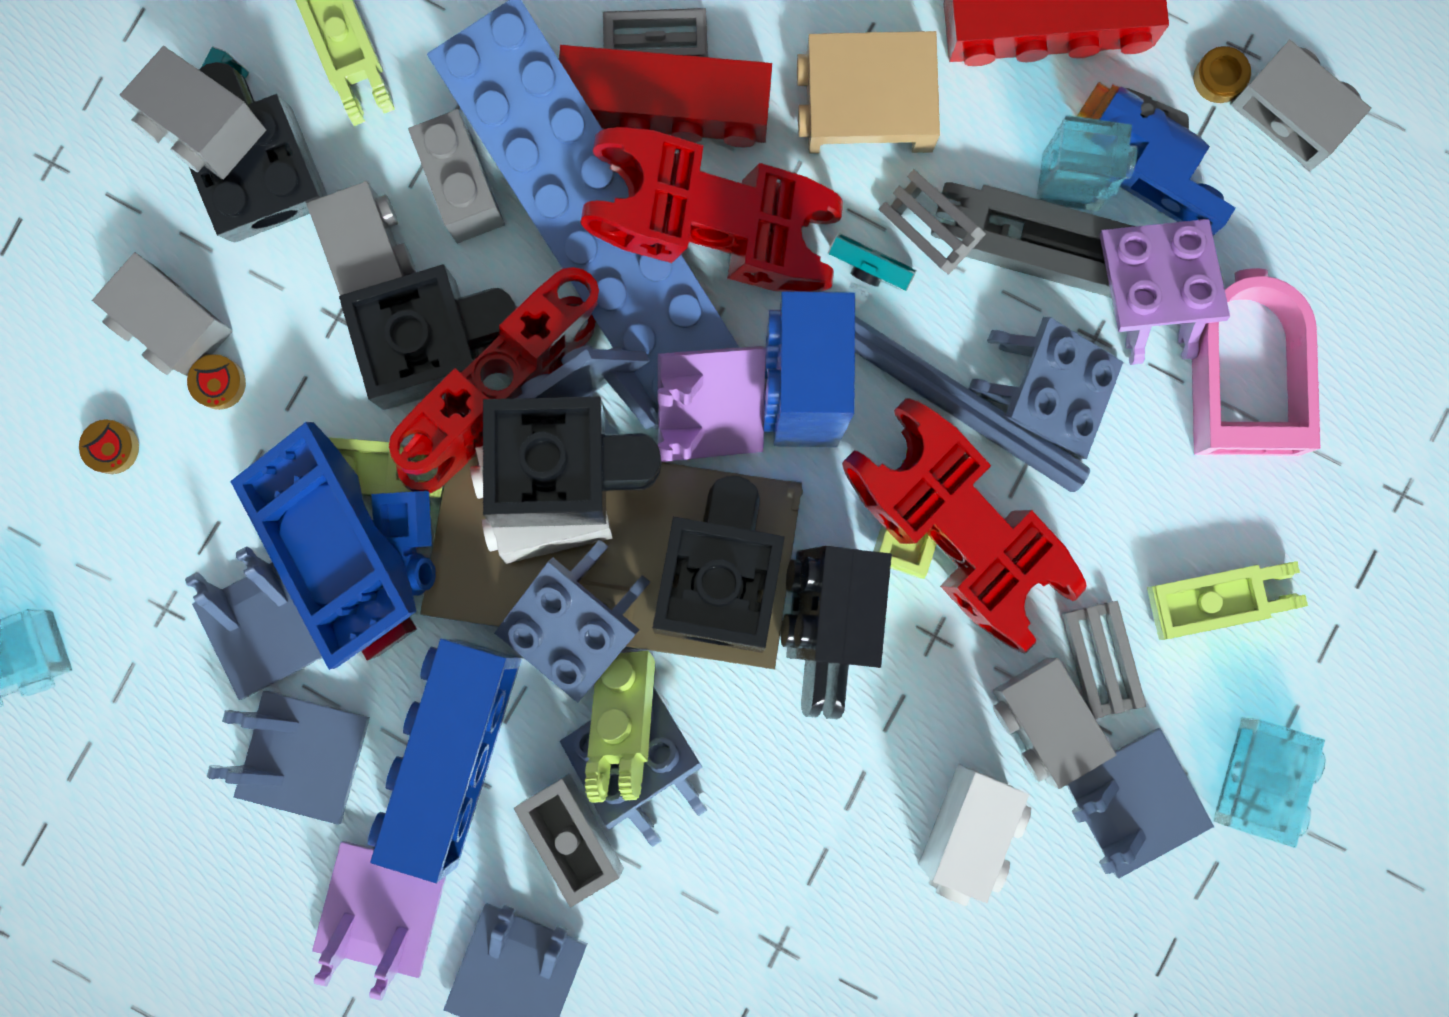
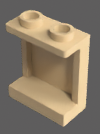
M937 31L819 33L808 35L806 53L797 54V86H807V104L798 105L799 137H808L809 154L819 153L820 146L823 144L912 142V153H933L940 136Z

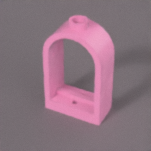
M1250 268L1239 270L1234 273L1235 283L1225 289L1227 303L1234 300L1258 302L1269 308L1278 317L1285 332L1288 422L1221 421L1219 322L1205 323L1199 340L1198 355L1195 359H1192L1194 455L1301 456L1321 449L1317 324L1313 310L1306 298L1295 287L1280 279L1268 277L1267 269Z

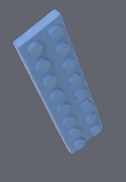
M508 0L427 53L428 58L562 269L569 267L583 269L590 273L597 281L599 296L592 316L613 348L621 347L623 351L646 352L650 362L634 373L652 401L658 405V354L740 348L682 255L673 263L625 251L595 237L581 225L583 204L595 200L614 203L615 197H629L628 187L625 180L618 173L609 169L610 164L601 161L593 154L595 135L603 129L522 0ZM571 281L581 299L585 302L590 296L589 290L584 284Z

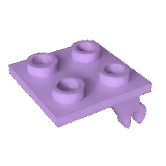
M1209 219L1101 230L1100 240L1118 332L1128 331L1126 349H1132L1128 359L1129 364L1144 363L1145 346L1152 326L1181 324L1178 343H1185L1181 353L1182 359H1195L1198 355L1199 340L1205 323L1228 321L1230 318Z
M763 346L658 354V447L661 462L763 452L766 348Z
M342 841L340 842L312 952L321 954L318 963L322 964L320 971L314 976L313 982L316 985L327 987L334 971L344 959L377 966L374 973V978H377L369 992V998L382 1001L389 984L397 973L415 978L421 976L446 877L436 884L371 864L370 861L374 848Z

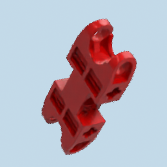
M614 127L601 130L595 135L593 154L601 161L610 164L609 169L618 173L625 180L629 197H615L614 203L595 200L583 204L580 223L590 234L622 250L673 263L688 248L689 242L731 254L727 279L774 292H821L832 287L834 269L830 265L821 262V256L813 253L807 247L802 236V227H808L810 223L827 225L840 221L843 212V200L833 190L806 176L763 163H759L742 179V183L702 172L700 167L704 145L655 130Z
M569 267L563 268L552 275L499 325L500 336L461 373L457 369L452 370L401 421L390 436L389 450L391 458L396 464L399 480L405 488L412 492L429 491V493L440 489L477 454L476 448L483 446V399L517 398L522 394L521 387L523 384L537 376L551 374L563 366L561 359L567 353L584 346L590 340L596 325L592 312L597 306L599 296L597 281L590 273L580 268ZM576 281L587 287L590 296L585 302H583L581 297L567 296L560 299L558 297V290L566 282ZM587 320L588 323H587V325L585 326V328H584L583 330H581L580 332H578L579 329L582 327V325H583V324L585 323V321ZM495 373L505 374L512 380L511 384L502 390H491L483 382L486 377ZM415 434L400 454L399 449L402 441L409 435ZM418 455H428L421 461H411ZM438 467L436 475L426 482H416L407 475L428 473Z
M905 398L894 410L896 418L904 427L901 433L907 445L906 458L902 465L896 470L888 468L883 463L877 466L867 456L854 450L842 462L845 475L864 506L900 544H916L927 533L958 567L940 587L976 625L1008 647L1025 654L1036 644V638L1028 629L1031 622L1025 612V600L1031 588L1038 583L1043 587L1049 584L1063 597L1075 601L1086 590L1085 578L1066 546L1033 510H1014L1004 519L973 486L991 465L957 427L921 402Z

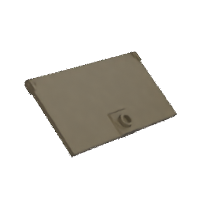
M476 454L444 485L430 558L435 566L436 578L433 586L424 592L420 615L499 627L550 559L555 558L571 571L596 543L506 564L499 556L498 550L490 552L486 544L482 527V519H486L483 515V498H477L470 472L471 466L479 465ZM662 462L660 476L652 487L645 490L606 491V511L613 538L603 541L609 547L579 581V584L612 610L642 575L650 581L649 585L623 615L640 629L626 647L775 670L787 592L786 574L792 558L800 498L803 495L802 482L783 481ZM726 476H741L757 487L760 496V507L755 531L785 536L767 643L763 653L654 634L652 628L673 516L703 522L709 490L718 479ZM675 575L674 588L678 586L679 575ZM763 590L758 591V603H761Z

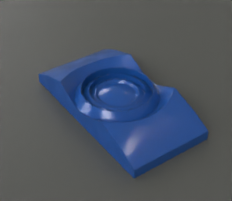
M314 422L303 423L230 481L329 670L338 668L416 613L412 588L401 554L380 532L364 506L358 475L331 440Z

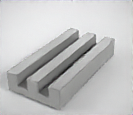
M706 8L602 12L603 48L697 46L689 48L633 49L629 51L708 57ZM679 26H696L697 28L696 32L665 33V31H646L640 34H614V29Z
M913 169L907 176L911 180L909 185L905 189L899 185L893 192L897 197L894 202L889 205L885 201L878 210L940 269L949 275L986 233ZM922 191L968 232L962 241L916 200ZM907 208L953 249L947 258L901 216Z
M1118 600L1063 613L1062 618L1083 697L1094 718L1099 719L1106 715L1119 714L1127 710L1147 707ZM1101 615L1106 616L1127 694L1125 699H1122L1100 618ZM1087 619L1109 703L1101 704L1079 623L1081 620Z

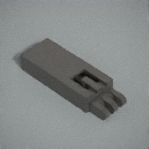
M953 182L944 183L942 194L947 199L961 202L960 206L954 205L986 233L966 256L967 258L1112 298L1100 233L1101 230L1135 226L985 184L979 190ZM938 206L936 211L938 217L955 222V226L946 223L942 224L962 241L968 232ZM991 214L1024 223L1020 240L1007 236L1010 224L1004 223L1000 226L990 223ZM931 230V236L937 239H941L933 230Z

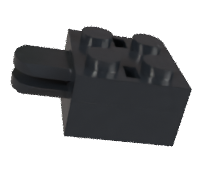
M215 62L206 64L198 69L244 101L266 129L264 134L224 180L205 166L199 172L189 167L216 235L236 243L309 215L306 203L328 194L292 107L277 93L254 101L245 77L229 64ZM286 144H289L292 155L289 154Z
M444 264L339 296L368 400L382 410L423 399L452 370L457 369L461 373L478 357L477 348L490 345L500 336L499 325L517 309L511 296L501 288H490L461 297L455 278Z
M601 396L483 399V515L492 528L607 524L606 491L645 490L652 487L660 476L662 466L661 455L658 445L651 436L643 433L605 434V414Z
M726 476L718 479L709 490L703 522L673 516L652 627L654 634L763 653L765 650L785 536L755 531L760 507V496L757 487L748 479L741 476ZM675 575H679L677 588L673 587ZM759 590H763L761 603L757 602Z
M821 546L798 550L796 552V560H790L786 574V588L788 592H792L790 614H785L783 618L780 637L781 645L787 647L786 658L805 660L801 694V710L805 717L817 718L823 711L826 719H840L845 711L849 665L881 668L892 559L891 553Z

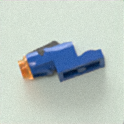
M1101 82L1097 83L1075 119L1085 125L1083 131L1100 140L1122 161L1127 160V158L1134 161L1119 187L1176 222L1209 219L1214 236L1226 225L1236 207L1226 202L1223 194L1216 188L1203 183L1197 184L1190 180L1210 146L1202 137L1189 130L1188 114L1155 101L1152 97L1130 88L1118 87L1115 84H1112L1109 88Z

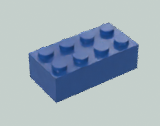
M782 291L780 310H769L767 323L765 379L768 380L764 400V432H774V446L838 447L854 415L855 293Z
M440 638L437 648L432 646L429 648L420 674V678L427 681L421 702L414 701L411 704L403 726V734L410 736L404 756L395 757L386 779L385 788L392 791L386 813L378 812L369 833L368 845L375 847L370 861L371 864L436 884L458 867L522 661L521 657L459 639Z

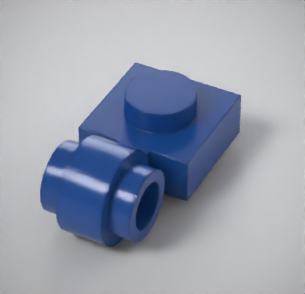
M429 491L371 494L373 522L401 554L413 596H420L433 586L436 578L433 562L423 554L417 553V547L432 546Z

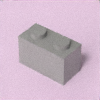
M1290 39L1231 104L1232 107L1310 172L1337 149L1372 109L1371 106L1361 99V95L1355 87L1349 83L1339 81L1320 65L1319 59L1313 52L1297 46Z
M164 45L119 94L136 113L130 121L148 138L159 144L165 137L174 144L170 148L172 153L188 167L199 172L205 166L223 180L266 131L244 101Z
M453 110L409 127V134L444 225L455 242L458 244L505 226L476 147L459 110Z
M368 181L306 203L339 295L416 273L414 262L406 244L401 243L397 245L391 227L398 225V219L386 194L378 196Z
M136 252L127 259L91 300L107 314L102 323L127 342L132 337H135L146 347V350L141 354L142 357L167 376L172 370L188 376L190 368L198 359L212 355L233 332L158 267Z
M1046 658L992 690L998 700V703L993 705L992 708L1006 732L1010 735L1016 731L1027 749V751L1021 753L1022 760L1038 783L1045 779L1048 785L1061 789L1117 755L1059 658Z
M570 773L513 808L570 908L620 878L624 867Z

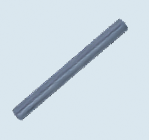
M855 316V353L1069 492H1076L1084 485L1091 471L1087 465L1053 443L1005 417V412Z

